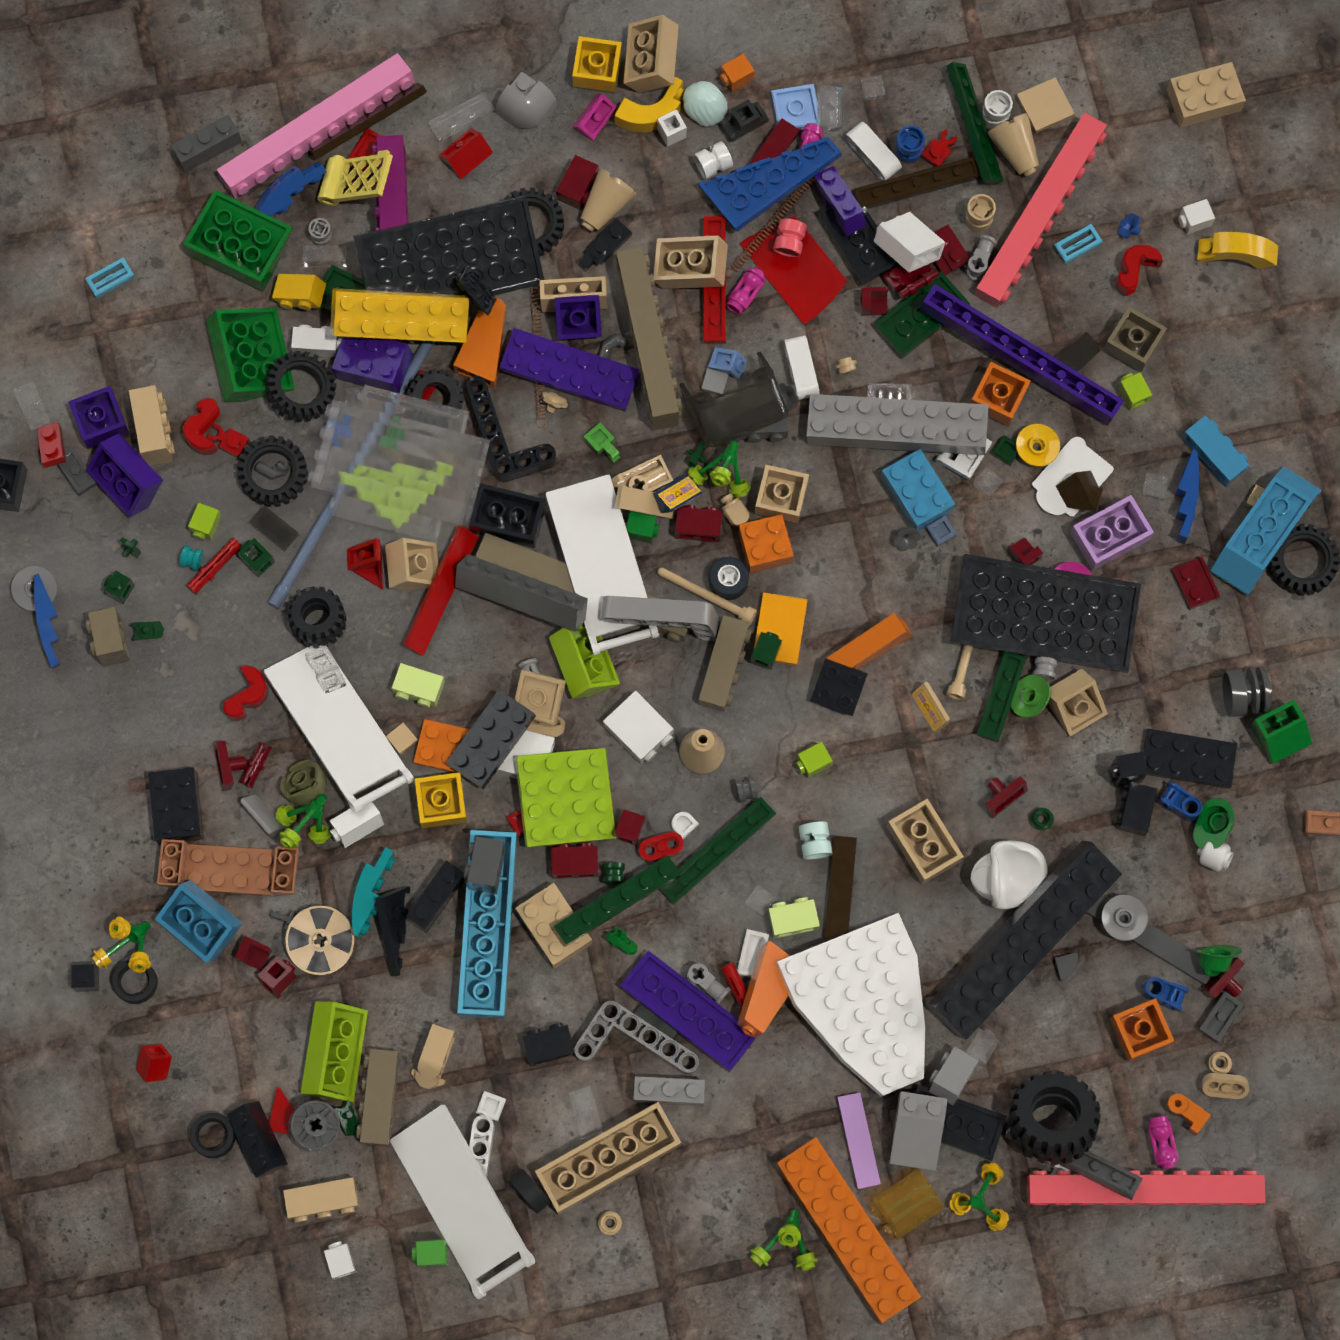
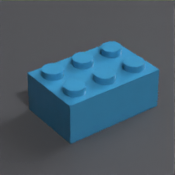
M921 449L882 470L881 480L909 525L915 527L917 532L953 512L955 507L954 501Z
M192 880L181 883L155 918L158 923L206 963L218 959L243 924Z

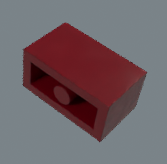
M575 155L556 190L557 200L580 210L583 204L587 202L590 190L599 171V165Z
M693 505L679 507L677 509L675 539L719 543L722 511L716 507H705V509H698Z
M567 843L552 847L553 879L599 877L598 847L593 846V843H580L579 847H570V844Z

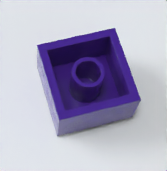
M111 386L68 401L87 449L99 445L100 442L118 433L121 436L129 434Z

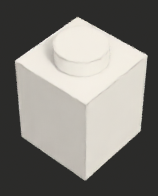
M677 109L657 119V130L667 147L687 138V127Z
M1205 199L1182 207L1178 220L1180 226L1185 228L1187 234L1211 227L1215 217L1208 200Z
M342 1241L328 1245L329 1250L324 1251L332 1279L335 1280L357 1273L348 1244L343 1245Z

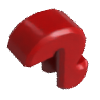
M1134 245L1127 249L1121 261L1122 272L1119 273L1116 280L1118 292L1125 296L1135 293L1136 287H1138L1140 265L1160 268L1163 262L1162 254L1156 248L1149 245Z
M204 398L196 405L198 414L190 416L185 421L183 433L186 442L195 452L202 455H213L218 449L204 434L221 414L218 404L214 399Z
M249 665L240 667L250 686L224 701V713L232 721H240L246 718L245 708H257L267 699L268 687L261 672L255 667Z

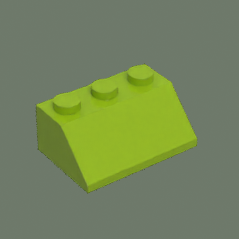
M582 624L576 631L564 627L549 637L572 699L589 697L620 685L608 651L604 650L598 655H593L585 624ZM602 636L596 637L597 643L604 641Z

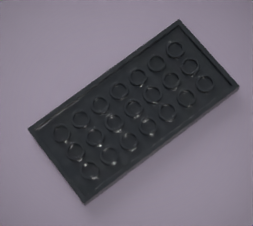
M526 196L353 236L366 290L465 295L466 290L462 291L459 288L455 277L460 273L463 274L467 266L480 275L482 283L486 287H490L495 295L540 284V280H544Z
M964 554L950 643L1035 658L1049 657L1059 662L1128 673L1141 584Z

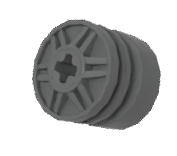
M1258 666L1256 671L1254 668L1249 667L1246 672V678L1240 668L1224 670L1222 689L1225 709L1229 717L1245 716L1248 706L1253 715H1257L1259 710L1262 714L1270 712L1272 690L1268 673L1264 666Z
M319 1100L308 1101L297 1107L290 1115L287 1124L288 1135L292 1143L299 1149L308 1152L319 1151L331 1145L337 1138L340 1130L339 1116L328 1103ZM318 1120L320 1130L311 1131L312 1126L309 1122Z

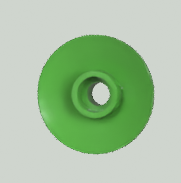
M1033 674L1022 678L1018 682L1011 703L1012 710L1018 716L1031 718L1044 710L1049 702L1051 692L1047 680L1042 676Z

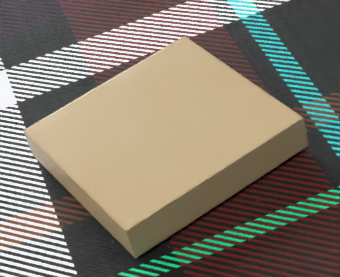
M1056 77L1018 93L1016 96L1024 113L1029 117L1030 125L1035 134L1068 120L1075 115Z
M523 669L520 673L515 700L537 715L534 720L556 725L566 680Z

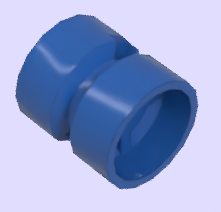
M913 125L903 127L899 131L895 154L900 161L914 163L921 158L925 145V134L923 131Z

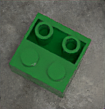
M1295 699L1256 718L1250 725L1272 765L1312 745L1306 719Z

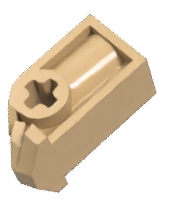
M661 455L620 473L611 479L616 491H618V485L633 488L636 481L637 484L642 483L641 490L655 492L674 481Z
M432 1024L418 1063V1070L412 1069L411 1072L420 1087L431 1089L445 1085L446 1080L441 1079L456 1037L454 1031Z

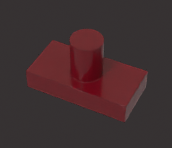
M218 741L214 746L215 759L222 791L231 790L234 785L232 771L245 770L247 767L245 756L229 758L226 741Z
M1019 776L1006 787L997 777L992 779L987 787L995 796L985 803L987 813L993 819L1028 791L1026 781Z
M1233 957L1229 970L1213 976L1201 992L1207 998H1216L1225 989L1231 996H1238L1242 992L1243 987L1233 977L1243 967L1244 963L1239 958Z

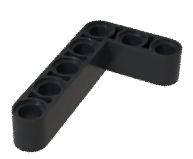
M474 376L467 381L468 397L494 476L498 481L503 483L550 469L556 464V451L550 444H541L510 454L485 380L482 377ZM474 386H481L483 388L477 393L471 390ZM481 406L489 407L487 412L482 413L478 411ZM494 426L496 430L488 433L485 431V428ZM495 446H500L503 448V450L499 453H494L491 451V449ZM544 453L552 455L549 460H543L540 456ZM525 459L531 462L526 467L519 465L520 461ZM502 466H507L509 471L507 473H500L498 469Z

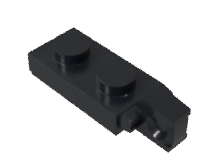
M616 218L583 251L585 256L579 261V266L584 271H587L593 264L597 266L599 264L602 265L632 236V232Z

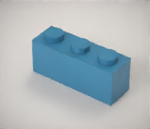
M1204 416L1185 431L1182 439L1192 450L1198 451V457L1221 483L1227 487L1246 472L1249 467L1248 459L1242 452H1238L1233 447V442L1228 436H1223L1218 430L1219 427L1215 421Z

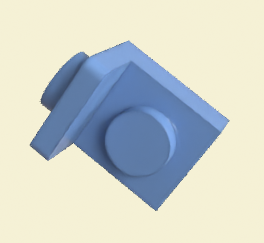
M715 347L708 368L731 374L735 379H740L746 367V359L738 351Z

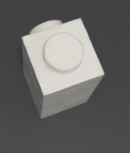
M300 325L299 327H293L291 349L293 355L295 351H300V355L307 351L310 352L309 356L316 354L319 357L336 358L342 337L333 336L330 333V326L312 328L309 325Z
M373 802L361 807L362 810L354 813L350 808L330 820L333 828L330 830V833L336 842L341 841L346 848L384 825L381 814Z

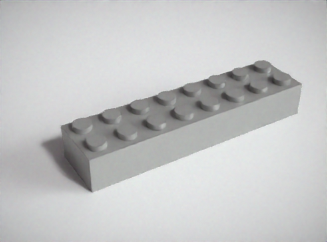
M810 394L807 443L809 445L906 451L921 449L922 452L985 455L989 405Z

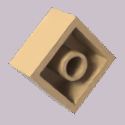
M765 465L755 506V514L766 517L782 514L784 521L798 524L809 474Z

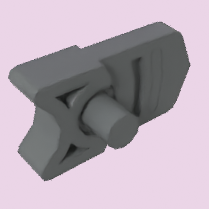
M271 911L269 916L286 923L284 930H287L296 912L290 911L289 916H285Z

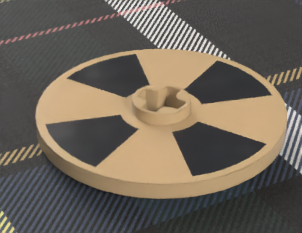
M308 907L296 914L287 927L285 934L287 954L293 964L306 973L325 975L335 972L348 961L354 947L352 926L341 912L332 907ZM317 934L320 937H325L321 947L319 944L314 943V940L317 939Z

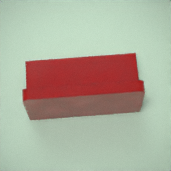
M470 128L439 154V157L444 163L452 167L458 178L463 179L488 158L493 151L482 134Z

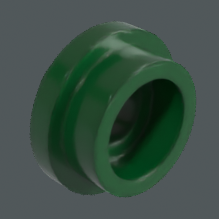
M1038 808L1031 815L1032 825L1041 831L1049 829L1054 822V816L1047 808ZM1044 816L1046 818V822L1040 823L1038 821V817Z

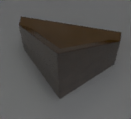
M1091 470L1076 472L1056 485L1067 508L1096 511L1103 489L1101 486H1098Z

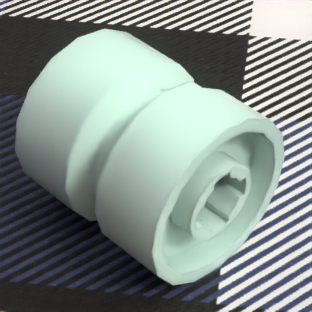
M811 822L799 826L800 840L804 841V844L801 846L803 859H820L833 854L831 841L827 840V837L830 835L828 822Z

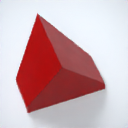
M375 538L347 548L348 570L384 591L380 539Z

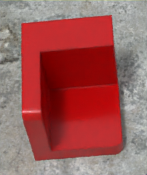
M162 1044L141 1046L136 1070L146 1083L166 1080L172 1056Z

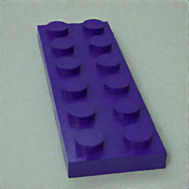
M516 328L512 330L499 369L625 412L639 373L637 368Z
M649 950L620 985L624 992L729 1073L756 1040L755 1037H750L742 1031V1028L737 1025L738 1019Z

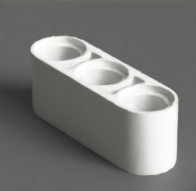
M860 122L844 135L849 146L880 180L889 179L902 168L897 157L864 122Z
M806 336L783 340L793 386L796 389L799 400L810 398V394H820Z
M480 1115L473 1122L469 1148L487 1177L495 1129L494 1123L489 1116ZM481 1121L490 1123V1128L485 1133L477 1130V1126ZM478 1144H483L487 1148L486 1153L482 1156L474 1154V1147Z

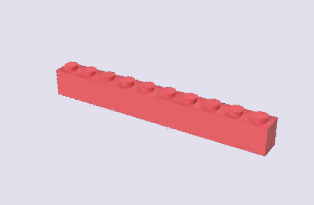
M1084 112L979 283L975 292L976 297L996 308L999 307L1001 302L1006 303L1011 294L1008 291L1011 285H1017L1022 276L1019 273L1022 267H1028L1033 258L1030 255L1033 249H1039L1043 242L1041 236L1044 231L1047 233L1050 231L1054 223L1052 218L1055 214L1059 215L1065 205L1062 202L1065 197L1070 198L1076 187L1073 185L1076 179L1081 180L1086 171L1084 168L1086 162H1092L1097 153L1094 150L1097 144L1102 145L1106 139L1107 134L1105 130L1107 125Z
M1033 1171V1175L1027 1176L1028 1205H1263L1266 1203L1264 1175H1258L1257 1171H1243V1175H1234V1171H1220V1175H1211V1171H1196L1197 1175H1187V1171H1173V1175H1164V1171H1150V1175H1141L1140 1171H1130L1143 1178L1132 1200L1082 1175H1070V1171H1056V1175H1047V1171Z

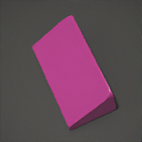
M603 93L596 94L572 128L591 141H594L618 107Z

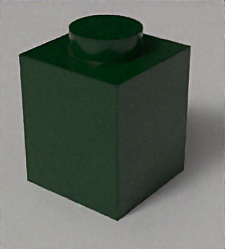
M761 632L751 656V662L772 670L782 645V640L779 639V636L771 632L766 634Z

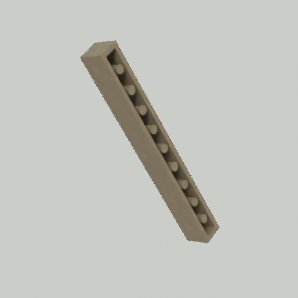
M485 533L476 557L575 593L566 563ZM646 594L647 598L659 599L654 596ZM641 625L646 627V629L649 628V625ZM656 626L658 633L667 635V638L674 642H685L690 628Z

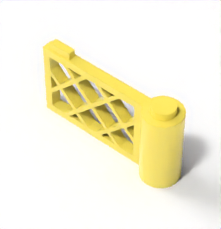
M383 150L378 151L377 155L350 159L340 155L328 158L325 169L326 173H324L317 198L318 201L328 206H338L339 202L382 196L393 157L390 151ZM383 161L381 168L377 170V167ZM367 163H369L367 169L364 172H362V169L366 166ZM354 165L355 168L348 174L350 166ZM373 172L374 175L367 181L368 176ZM358 174L359 177L356 179L354 183H352V180ZM377 182L376 190H372L371 187ZM363 183L364 186L357 192L356 189ZM348 185L349 188L343 194L344 188Z

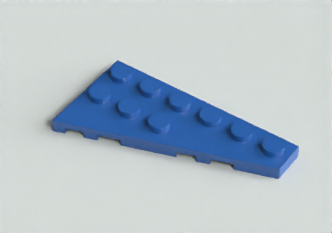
M829 137L803 145L801 149L792 152H783L781 156L772 159L769 157L740 167L733 173L718 175L716 179L698 182V186L737 232L842 156L841 151Z

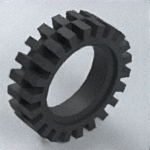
M530 187V191L520 188V193H517L515 190L511 192V197L507 195L504 200L526 196L528 206L532 205L542 208L550 218L549 229L542 237L536 239L539 257L544 255V251L551 252L552 246L556 247L559 244L558 240L563 236L564 218L562 208L558 206L556 198L553 200L550 193L545 195L542 189L536 192L533 187Z
M295 351L294 355L289 352L286 353L285 357H279L277 362L275 361L265 382V385H267L265 394H269L267 400L269 403L273 402L272 408L274 411L278 408L280 410L279 415L283 417L284 414H287V419L291 421L293 417H296V422H302L303 418L308 422L313 417L317 419L321 413L324 414L329 408L337 388V383H334L336 379L335 374L331 375V367H325L326 361L324 359L319 362L317 360L319 356L314 354L313 358L309 357L310 352L307 351L303 355H300V351ZM294 369L308 371L319 382L320 396L315 401L307 404H300L290 400L284 394L281 387L283 375Z
M269 435V439H265L264 436L260 437L259 442L252 441V446H246L244 448L245 453L239 456L240 462H237L239 483L249 499L255 500L259 505L263 503L266 507H271V504H275L276 507H280V503L283 502L287 505L290 503L289 500L291 498L295 500L298 497V492L302 493L304 490L303 485L307 483L306 476H308V470L304 455L300 452L297 445L294 446L289 439L285 441L281 436H278V439H276L274 435ZM269 453L282 454L293 465V473L289 482L275 490L261 488L252 478V469L255 462L263 455Z
M1304 524L1294 527L1268 564V567H1271L1270 575L1275 576V583L1280 582L1282 584L1280 588L1283 590L1286 588L1290 589L1289 593L1291 594L1299 592V596H1304L1305 593H1308L1309 596L1313 595L1316 591L1317 593L1322 591L1323 588H1326L1331 583L1339 570L1340 557H1338L1340 551L1339 548H1335L1336 541L1329 539L1331 535L1328 532L1324 534L1321 527L1314 529L1312 524H1309L1308 527H1304ZM1297 541H1307L1317 546L1324 559L1322 572L1309 579L1293 575L1284 563V552L1290 544Z

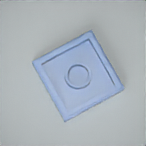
M814 84L771 91L777 124L783 118L800 130L807 123H813L821 127L822 122Z

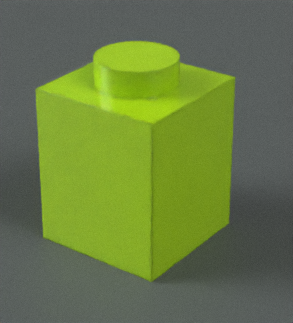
M1141 372L1135 375L1130 373L1121 378L1118 390L1129 411L1150 402L1152 393Z
M198 503L188 525L192 536L202 541L205 538L212 541L222 517L220 511Z
M820 742L799 753L796 766L801 774L805 773L807 778H810L831 767L833 760L824 744Z

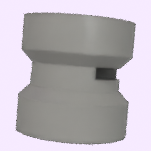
M316 218L311 221L309 233L312 242L317 246L329 244L332 240L329 222L324 218Z

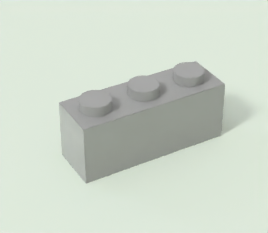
M635 1076L634 1103L655 1104L659 1102V1104L703 1107L705 1080Z

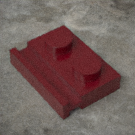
M948 224L934 232L945 242L940 259L934 261L939 272L942 271L946 276L968 264L970 257Z
M1202 556L1172 568L1171 571L1189 610L1220 598L1218 589Z

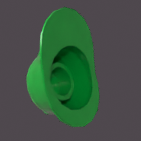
M1213 798L1203 805L1193 833L1194 842L1199 848L1203 849L1207 842H1211L1213 848L1217 849L1226 841L1234 827V811L1228 801L1222 798Z
M1212 945L1201 950H1195V952L1199 955L1200 968L1205 970V975L1217 976L1221 972L1229 970L1233 957L1242 953V949L1232 945Z

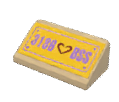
M928 682L923 683L912 693V698L931 730L936 732L947 726L950 718Z

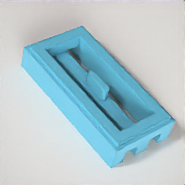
M1090 224L1054 244V249L1058 251L1060 258L1062 257L1063 263L1067 264L1100 246L1103 241L1093 225ZM1086 233H1092L1091 235L1076 242L1064 250L1062 249L1063 246L1085 235ZM1095 239V241H1093L1092 243H1090V244L1084 246L1083 248H1081V249L1075 251L1074 253H1072V254H1070V255H1068V256L1066 255V254L1070 253L1071 251H1073V250L1079 248L1080 246H1082V245L1088 243L1089 241Z
M123 257L86 277L85 280L97 299L134 279L135 276ZM121 266H124L123 269H121V270H119V271H117V272H115V273H113V274H110V275H108L107 277H105L103 280H101V281H99V282L93 284V282L96 281L97 279H99V278H101V277L107 275L108 273H110V272L116 270L117 268H119V267H121Z

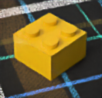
M579 36L572 75L573 87L616 93L622 55V42Z
M460 772L415 779L422 829L467 822Z

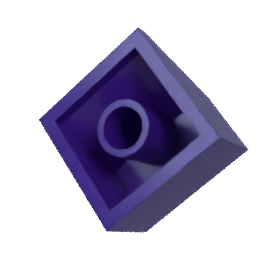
M599 295L555 298L558 340L602 337Z

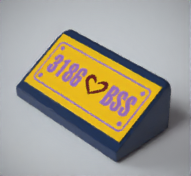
M684 474L653 494L661 513H669L701 495L702 491L688 474Z

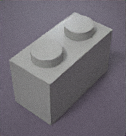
M954 1046L951 1053L946 1052L940 1062L942 1065L940 1071L935 1070L929 1080L932 1083L929 1092L937 1097L947 1098V1102L954 1105L973 1074L979 1060Z

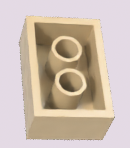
M659 15L629 24L624 72L625 85L638 93L674 85L679 26L677 23L664 15Z
M1232 62L1171 78L1166 89L1180 128L1240 112L1246 102Z
M719 236L657 238L654 282L662 289L723 287L728 244Z
M155 385L129 390L142 458L149 466L172 462V454L175 453V448L170 437L171 426L166 415L168 409L163 393L158 392Z
M928 798L888 821L886 827L922 885L962 861L964 856Z
M555 883L515 908L516 913L553 969L592 945V939L587 933L565 947L553 930L555 924L574 913Z

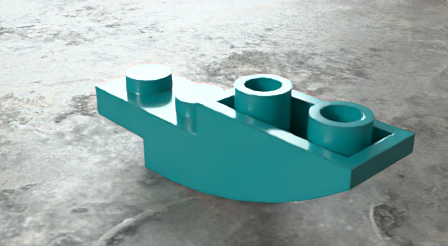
M386 847L375 867L366 863L356 886L352 907L353 935L358 940L362 935L366 936L371 927L370 919L373 915L377 916L378 914L375 898L379 897V895L375 894V891L379 892L385 883L383 877L386 871L390 872L396 863L394 851Z

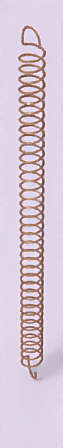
M799 187L797 188V189H799L803 194H805V192H804L803 190H801ZM794 192L793 194H791V197H789L792 198V195H794L798 200H800V198L796 196ZM789 198L788 200H786V203H784L787 204V201H789L793 206H795V204L791 202ZM784 204L783 206H781V209H779L782 210V207H784L788 212H790V210L786 208ZM779 210L778 212H776V215H774L779 219L780 217L777 216V213H779L783 218H785L784 215L779 212ZM774 216L773 218H771V221H769L774 225L775 223L772 222V219H774L779 224V221L776 220ZM755 237L754 240H756L760 245H762V243L758 241ZM753 240V242H751V243H753L756 247L759 248V246H758L756 243H754V240ZM750 243V245H748V248L746 249H748L751 253L754 254V252L751 249H749V246H751L755 251H757V249L753 247ZM745 249V251H743V254L741 255H743L746 259L749 260V258L746 255H744V252H746L750 257H752V255L748 253ZM740 255V257H738V260L736 261H738L742 266H744V264L739 261V258H741L745 263L747 262ZM736 261L735 263H733V265L735 264L738 268L742 269L738 264H736Z
M531 287V295L532 293H539L540 291H532V289H539L540 287ZM537 294V295H532V296H531V299H532L533 296H534V297H539L540 295H539V294ZM532 316V319H533V320H541V318H535V319H534L533 316ZM533 326V329L541 328L542 326ZM533 330L534 332H542V330ZM537 401L536 405H537L538 403H545V401H540V402ZM538 411L536 412L538 415H546V413L539 414ZM537 415V418H538V419H546V417H540V418H539L538 415Z

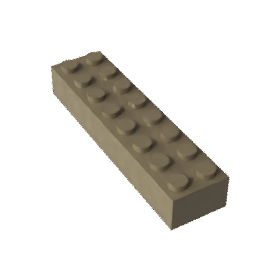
M643 247L617 251V271L652 430L679 426V418H682V404L680 397L676 398L678 397L676 377H671L673 376V364L671 356H668V341L663 332L662 315H659V301L657 294L654 292L655 283L653 274H650L648 253L644 254Z

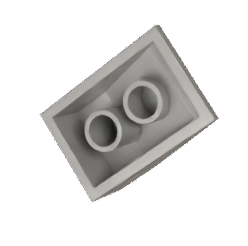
M900 1092L889 1164L936 1171L947 1098Z

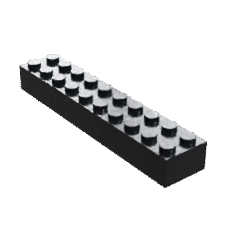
M1081 841L932 998L927 1006L957 1037L967 1040L1115 883L1122 873L1093 842Z

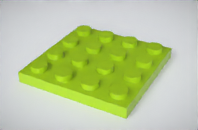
M605 748L515 757L525 848L616 839Z

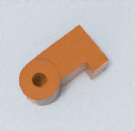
M1173 1094L1166 1102L1167 1112L1170 1115L1179 1116L1191 1126L1187 1131L1194 1136L1199 1133L1211 1116V1114L1182 1094Z

